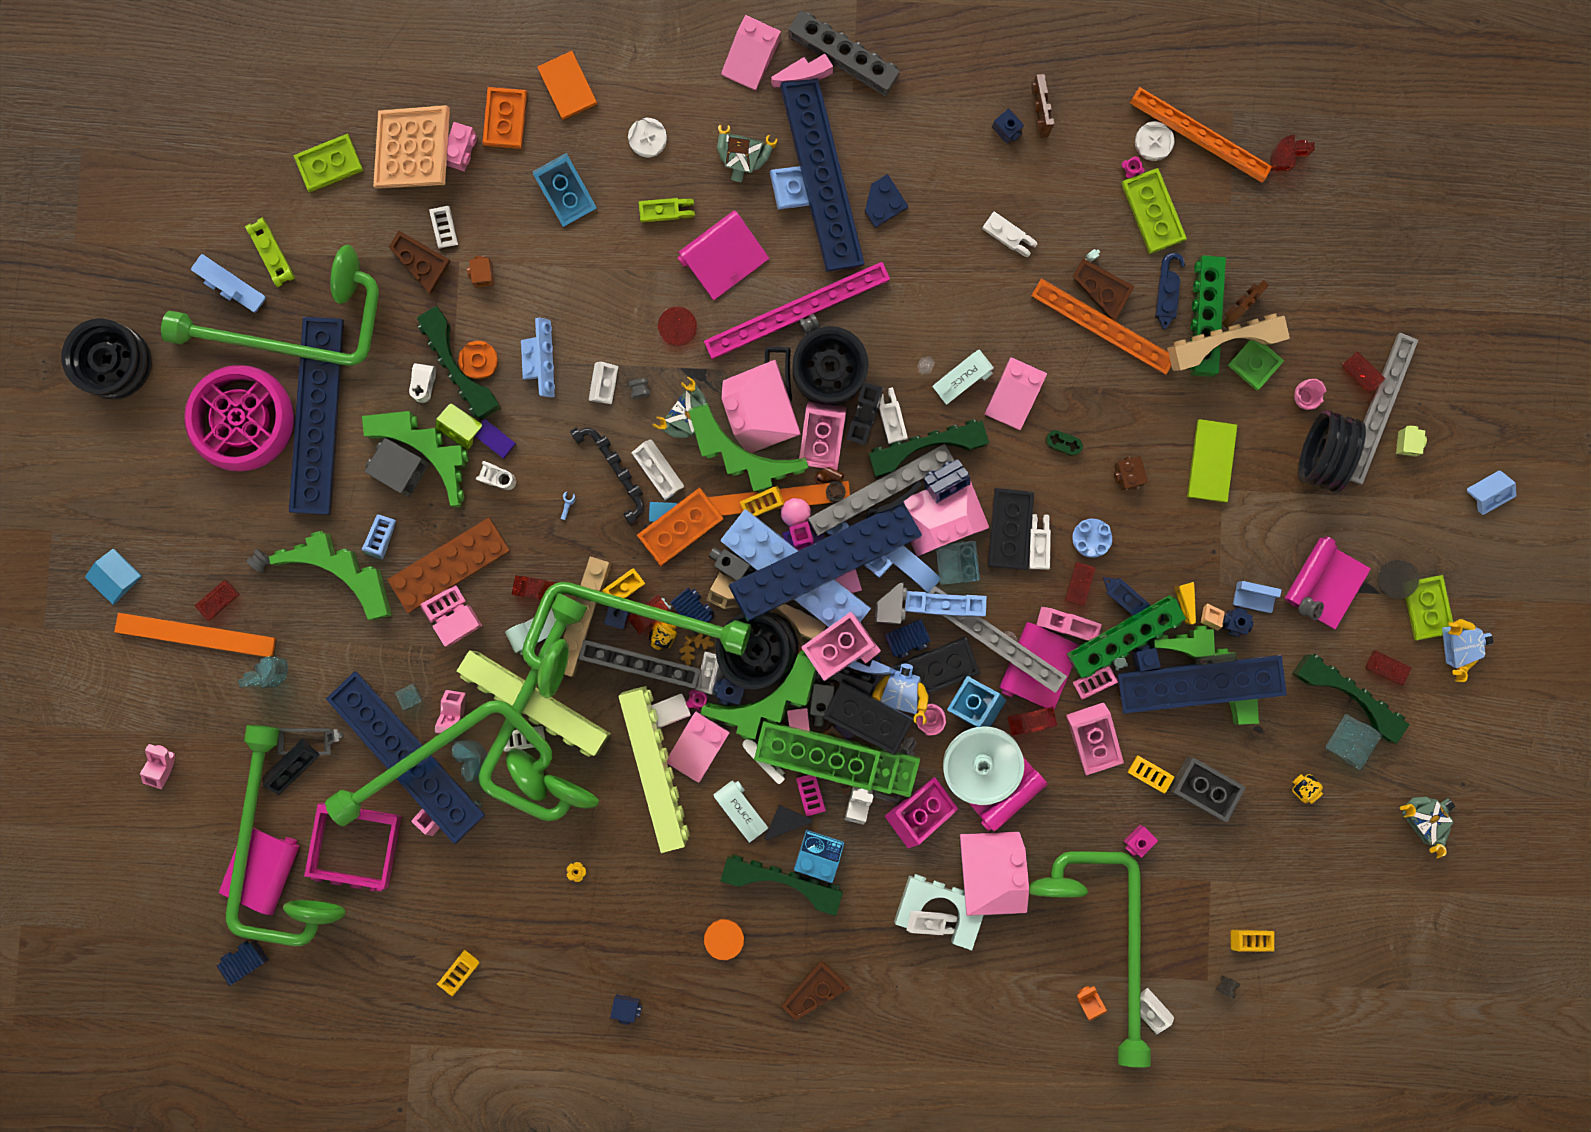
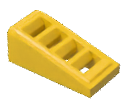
M778 486L740 501L743 511L746 509L749 512L751 510L748 503L751 502L755 513H752L754 516L766 513L785 503ZM772 492L774 493V496L777 500V503L775 504L770 495V493ZM765 495L770 505L768 507H766V504L763 499V496ZM756 499H758L760 502V505L762 507L761 510H759L757 506V503L755 501Z
M1194 582L1175 587L1180 608L1186 617L1185 623L1187 625L1196 623Z
M1138 755L1128 770L1129 774L1164 794L1174 779L1173 775ZM1143 763L1144 766L1142 767L1140 773H1136L1140 764ZM1148 767H1150L1151 770L1147 777H1143ZM1157 771L1158 775L1155 778L1154 782H1152L1151 779ZM1165 776V779L1161 786H1158L1162 777Z
M1231 930V950L1238 952H1274V931ZM1247 935H1249V946H1247ZM1263 935H1266V947H1263Z
M464 950L437 985L453 997L480 962ZM456 966L460 967L463 971L466 972V974H464ZM451 972L454 973V974H455L457 977H459L461 980L459 981L456 977H454V976L451 974ZM446 979H449L456 986L453 987L450 983L446 981Z

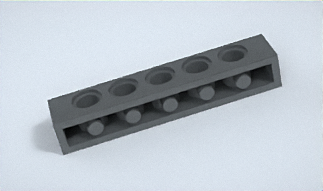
M800 10L788 29L789 38L819 56L826 54L833 65L886 97L899 78L900 71L896 65L890 62L886 63L878 54L868 52L862 44L850 41L844 33H837L832 30L829 24L819 22L809 12L805 13ZM813 29L817 33L811 35L807 31ZM829 39L833 41V43L827 45L824 43V41ZM845 49L848 50L850 53L847 55H843L840 53V51ZM862 59L866 63L859 65L856 61ZM878 69L882 71V74L876 75L873 71Z
M583 640L579 655L580 660L694 689L697 688L701 669L588 640Z

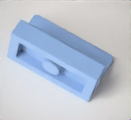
M1497 471L1467 488V493L1477 500L1478 512L1484 515L1516 497V483L1503 472Z
M1240 581L1236 585L1233 605L1272 613L1275 598L1280 597L1282 589Z

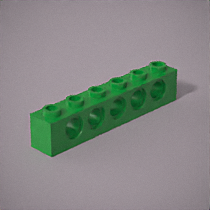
M1202 255L1195 262L1194 273H1197V277L1193 283L1195 300L1192 302L1194 319L1191 320L1190 325L1193 337L1201 335L1202 331L1210 336L1211 331L1222 329L1226 257ZM1205 274H1209L1212 277V282L1205 279ZM1204 293L1211 296V301L1205 300ZM1202 313H1208L1210 320H1205ZM1220 345L1213 348L1207 354V359H1203L1199 365L1188 368L1191 369L1190 375L1214 377L1219 374Z
M1168 595L1066 655L1077 675L1081 678H1088L1095 674L1097 669L1110 666L1113 663L1112 661L1118 657L1123 658L1134 648L1145 646L1148 640L1162 636L1164 631L1169 628L1180 626L1186 617L1176 598ZM1164 614V620L1158 623L1159 616ZM1147 624V630L1141 633V627ZM1130 634L1129 641L1123 642L1124 636ZM1109 644H1113V649L1110 652H1106V647ZM1091 654H1096L1095 660L1089 662V656Z

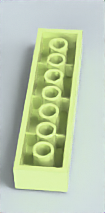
M469 650L457 669V672L461 674V679L468 683L475 682L478 684L477 688L486 694L493 693L495 700L507 702L512 706L525 682L522 678L478 651ZM536 687L522 713L529 716L528 720L534 724L546 726L545 730L550 734L564 737L562 741L570 746L577 745L581 748L580 752L588 757L598 755L611 733L556 699L542 697L539 689Z
M646 686L622 692L619 695V700L660 852L664 853L683 848L690 834L688 826L683 824L684 811L682 805L678 806L677 798H679L677 786L673 787L672 784L674 774L672 768L667 765V760L669 759L666 748L662 747L663 733L661 728L658 729L656 725L658 714L656 709L652 710V692L647 690Z

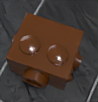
M1129 456L1123 461L1119 460L1114 464L1116 470L1114 478L1116 483L1120 484L1121 491L1136 490L1141 485L1148 483L1141 456L1135 458Z

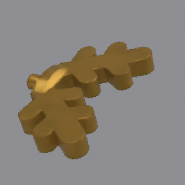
M699 633L696 637L689 638L688 635L684 637L687 641L679 651L680 653L685 652L681 656V660H685L687 666L691 665V659H695V656L690 654V651L694 652L695 648L691 647L690 644L695 642L696 648H699L700 644H702L703 649L706 650L707 646H714V642L710 641V636L702 639L703 634Z

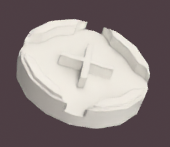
M643 118V120L633 123L629 129L628 139L630 147L636 154L649 158L657 156L663 151L666 146L667 135L666 130L659 121L652 118Z
M1157 121L1146 123L1140 128L1135 137L1137 152L1140 156L1150 161H1158L1167 157L1173 149L1175 142L1173 132L1167 128V125Z

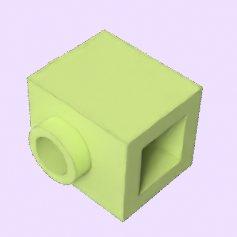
M1406 426L1405 429L1398 431L1396 454L1407 456L1423 454V448L1427 443L1425 430H1418L1417 426Z

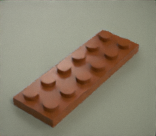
M488 517L387 580L406 612L411 613L421 607L423 602L460 583L509 553L510 549L491 518Z

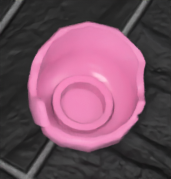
M1318 379L1305 380L1296 387L1294 400L1300 408L1305 410L1316 409L1324 402L1323 395L1326 392V388L1322 381Z
M792 498L786 501L781 508V518L789 527L807 522L808 518L811 517V508L802 499Z
M928 704L927 712H924L927 723L923 725V716H920L917 719V726L926 735H938L946 725V715L939 706Z

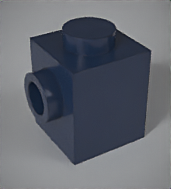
M1009 108L993 122L992 128L1007 144L1011 140L1015 142L1023 134L1024 124Z
M609 607L604 624L625 630L630 612Z
M1149 645L1137 648L1138 651L1131 652L1136 671L1142 672L1160 668L1156 648H1150Z
M616 994L610 1018L617 1019L621 1024L629 1025L630 1022L634 1023L636 1017L640 1018L642 1005H639L640 999Z

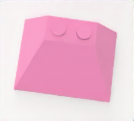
M776 360L723 381L722 401L733 434L744 450L754 453L801 435Z
M972 483L938 503L934 501L927 490L911 495L904 501L922 534L921 538L911 542L917 557L990 528Z
M1020 832L960 834L966 916L1027 913L1029 882L1026 851Z

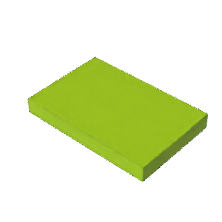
M348 133L293 155L309 193L364 171Z
M1443 575L1403 582L1402 585L1414 640L1443 636L1442 628L1451 627L1448 624L1453 622Z

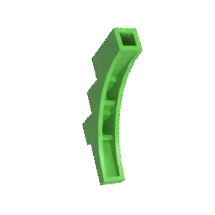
M708 403L689 408V414L702 457L712 458L718 456V452H722L727 473H732L735 476L744 473L743 470L747 469L753 491L761 493L768 490L772 486L771 478H775V480L783 479L788 473L793 472L794 475L805 472L806 468H809L806 458L773 460L752 454L735 444L721 430L712 415Z
M410 411L362 416L365 437L400 441L422 452L440 473L448 492L450 506L454 508L462 507L464 492L460 490V482L463 481L461 470L458 468L466 467V462L469 461L468 451L461 445L441 447L443 445V436L436 428L415 430V428H418V420Z
M323 531L311 533V537L305 538L307 546L306 544L296 545L294 550L287 551L282 549L275 551V555L269 556L270 564L308 563L331 571L355 592L363 605L368 620H377L392 615L381 571L370 566L361 569L362 572H360L355 552L348 551V549L338 550L335 555L331 536L323 533Z
M1195 626V630L1189 631V638L1188 634L1176 635V639H1168V635H1162L1156 638V640H1150V648L1180 652L1195 659L1200 664L1235 660V652L1228 653V649H1216L1215 653L1214 629L1207 630V626ZM1258 699L1229 702L1233 724H1259Z
M802 650L797 655L793 669L785 682L768 696L753 703L738 706L718 705L707 702L702 707L701 715H705L707 719L712 721H724V724L735 727L737 725L736 734H740L742 738L747 740L756 739L760 735L764 718L770 723H778L784 719L789 701L795 706H806L811 697L817 670Z

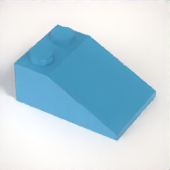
M567 153L532 171L563 227L597 209Z

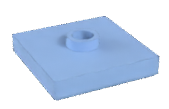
M800 166L770 171L778 210L810 206Z

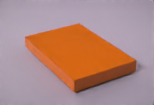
M573 51L537 67L562 120L597 105V101Z
M488 87L483 146L522 149L527 90Z

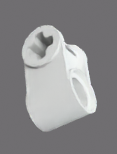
M413 365L409 393L419 403H426L431 399L433 383L436 377L435 366Z
M482 462L483 467L476 480L504 490H511L515 487L516 478L513 474L488 462ZM509 476V483L502 485V478Z

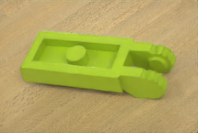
M671 198L640 201V221L642 223L695 217L694 211H679V206L694 205V200L690 198Z

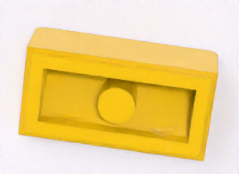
M633 568L601 592L627 598L645 585V582Z

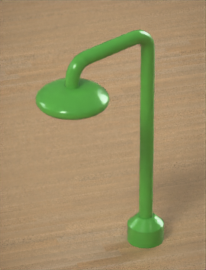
M351 245L342 246L337 251L331 270L330 286L334 301L338 304L346 303L355 293L358 283L363 284L367 290L358 348L352 354L196 326L188 314L168 311L164 315L161 324V336L165 342L183 345L192 337L334 364L354 366L361 363L368 356L379 288L376 281L369 274L360 271V261L355 249Z
M559 582L550 586L544 593L524 641L522 654L526 663L538 670L537 683L542 697H552L558 690L565 674L569 657V644L565 639L555 641L546 650L542 658L537 657L534 650L558 593L572 595L718 638L727 652L740 656L743 655L746 649L751 625L734 620L721 627L574 583Z
M558 593L551 606L556 621L538 655L539 658H542L546 650L561 638L567 625L581 621L588 607ZM531 668L512 706L520 715H522L537 685L538 670ZM507 718L505 719L480 769L479 783L484 792L493 798L545 821H553L563 817L571 805L585 809L598 806L599 799L595 795L554 775L548 774L544 777L547 789L556 798L560 799L558 805L553 809L544 808L495 785L491 779L492 772L515 729L513 724Z
M499 700L489 701L355 793L339 790L326 800V809L330 817L338 825L346 826L360 816L361 803L492 713L504 715L540 753V758L537 761L527 752L517 748L510 749L506 755V764L513 780L521 791L532 800L542 801L547 797L548 789L544 783L545 774L543 771L550 765L552 750L549 744L514 707L507 702Z
M246 725L244 742L253 750L226 908V923L234 935L242 938L288 946H303L315 937L319 924H329L340 920L346 914L345 909L342 906L321 901L294 900L286 902L283 906L284 912L292 919L306 923L304 931L300 934L245 926L238 919L265 752H268L277 745L280 731L279 728Z
M1071 851L1063 853L1053 863L1051 877L1037 879L1029 884V894L1045 897L1086 896L1088 889L1082 883L1074 879L1064 878V869L1068 864H1122L1128 869V1038L1118 1046V1064L1127 1067H1150L1151 1048L1141 1039V873L1139 864L1135 858L1123 852Z

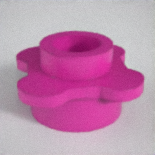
M1134 156L1128 161L1122 162V168L1125 169L1127 178L1130 179L1137 174H1143L1144 168L1139 157Z
M693 689L689 692L690 697L686 705L688 708H695L698 712H701L702 707L707 702V695Z

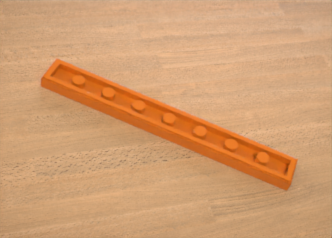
M1141 87L1138 88L1130 101V104L1261 183L1264 182L1272 168L1271 165Z
M1041 278L1031 295L1032 297L1165 375L1168 373L1172 365L1167 351Z
M848 481L779 489L784 502L792 498L804 500L809 506L837 503L850 496ZM749 492L708 498L722 516L741 514L743 509L740 501L759 493ZM770 493L774 504L777 503L774 493ZM766 495L763 496L766 507L770 506ZM756 499L755 501L757 503V506L759 510H761L762 507L760 505V502L758 499ZM749 502L748 505L751 512H755L751 502ZM782 506L777 507V508H775V509H773V510L781 509Z
M118 613L114 631L116 633L271 658L274 656L277 639Z

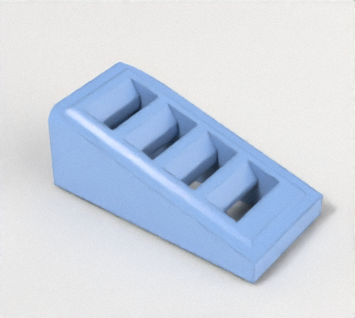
M377 514L362 548L364 554L383 560L396 520ZM383 523L389 526L388 528H384L379 526V524ZM377 530L384 532L385 535L378 534ZM374 538L382 540V542H376L374 541ZM374 546V547H377V548H379V549H378V550H375V549H372L371 547Z

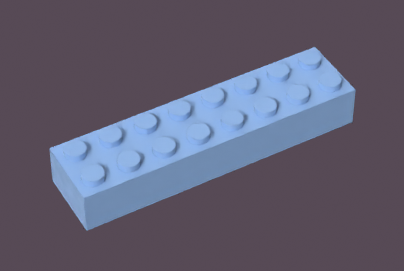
M744 509L720 540L756 570H760L799 551L746 509ZM832 580L794 599L828 627L850 612H853L861 622L871 609V607L836 580Z

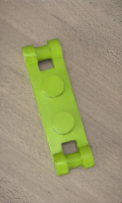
M261 217L257 220L258 222L250 223L245 228L264 261L276 287H280L283 285V282L295 279V276L266 220ZM262 229L264 233L258 236L257 231ZM284 270L283 274L278 275L277 272Z

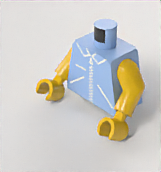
M1458 619L1454 623L1449 622L1448 625L1451 627L1442 628L1445 659L1447 664L1457 668L1452 671L1453 675H1457L1455 682H1466L1468 670L1479 659L1484 658V646L1493 644V637L1490 633L1483 634V631L1475 627L1473 623Z
M901 664L900 671H896L895 674L886 675L876 684L871 697L894 709L915 714L914 722L916 724L918 717L923 716V725H925L927 718L924 712H927L929 696L924 685L920 683V677L912 675L913 666Z

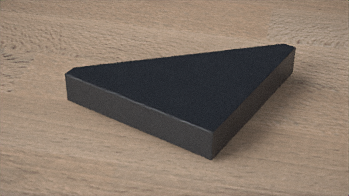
M779 804L764 839L769 840L812 823L813 819Z

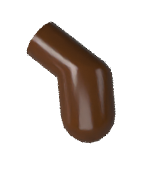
M827 467L817 472L814 480L817 484L825 483L831 479L841 483L845 474Z

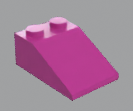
M934 777L913 792L910 797L897 804L884 817L907 848L920 845L953 815L958 808Z

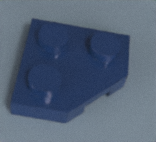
M888 174L871 184L865 213L874 228L908 209L907 203Z

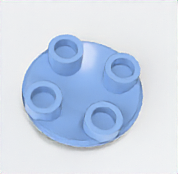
M1098 519L1081 521L1073 532V544L1076 550L1090 558L1104 555L1112 544V533L1109 525Z

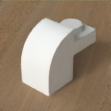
M853 786L844 820L862 825L865 824L869 806L873 799L872 790L869 791Z

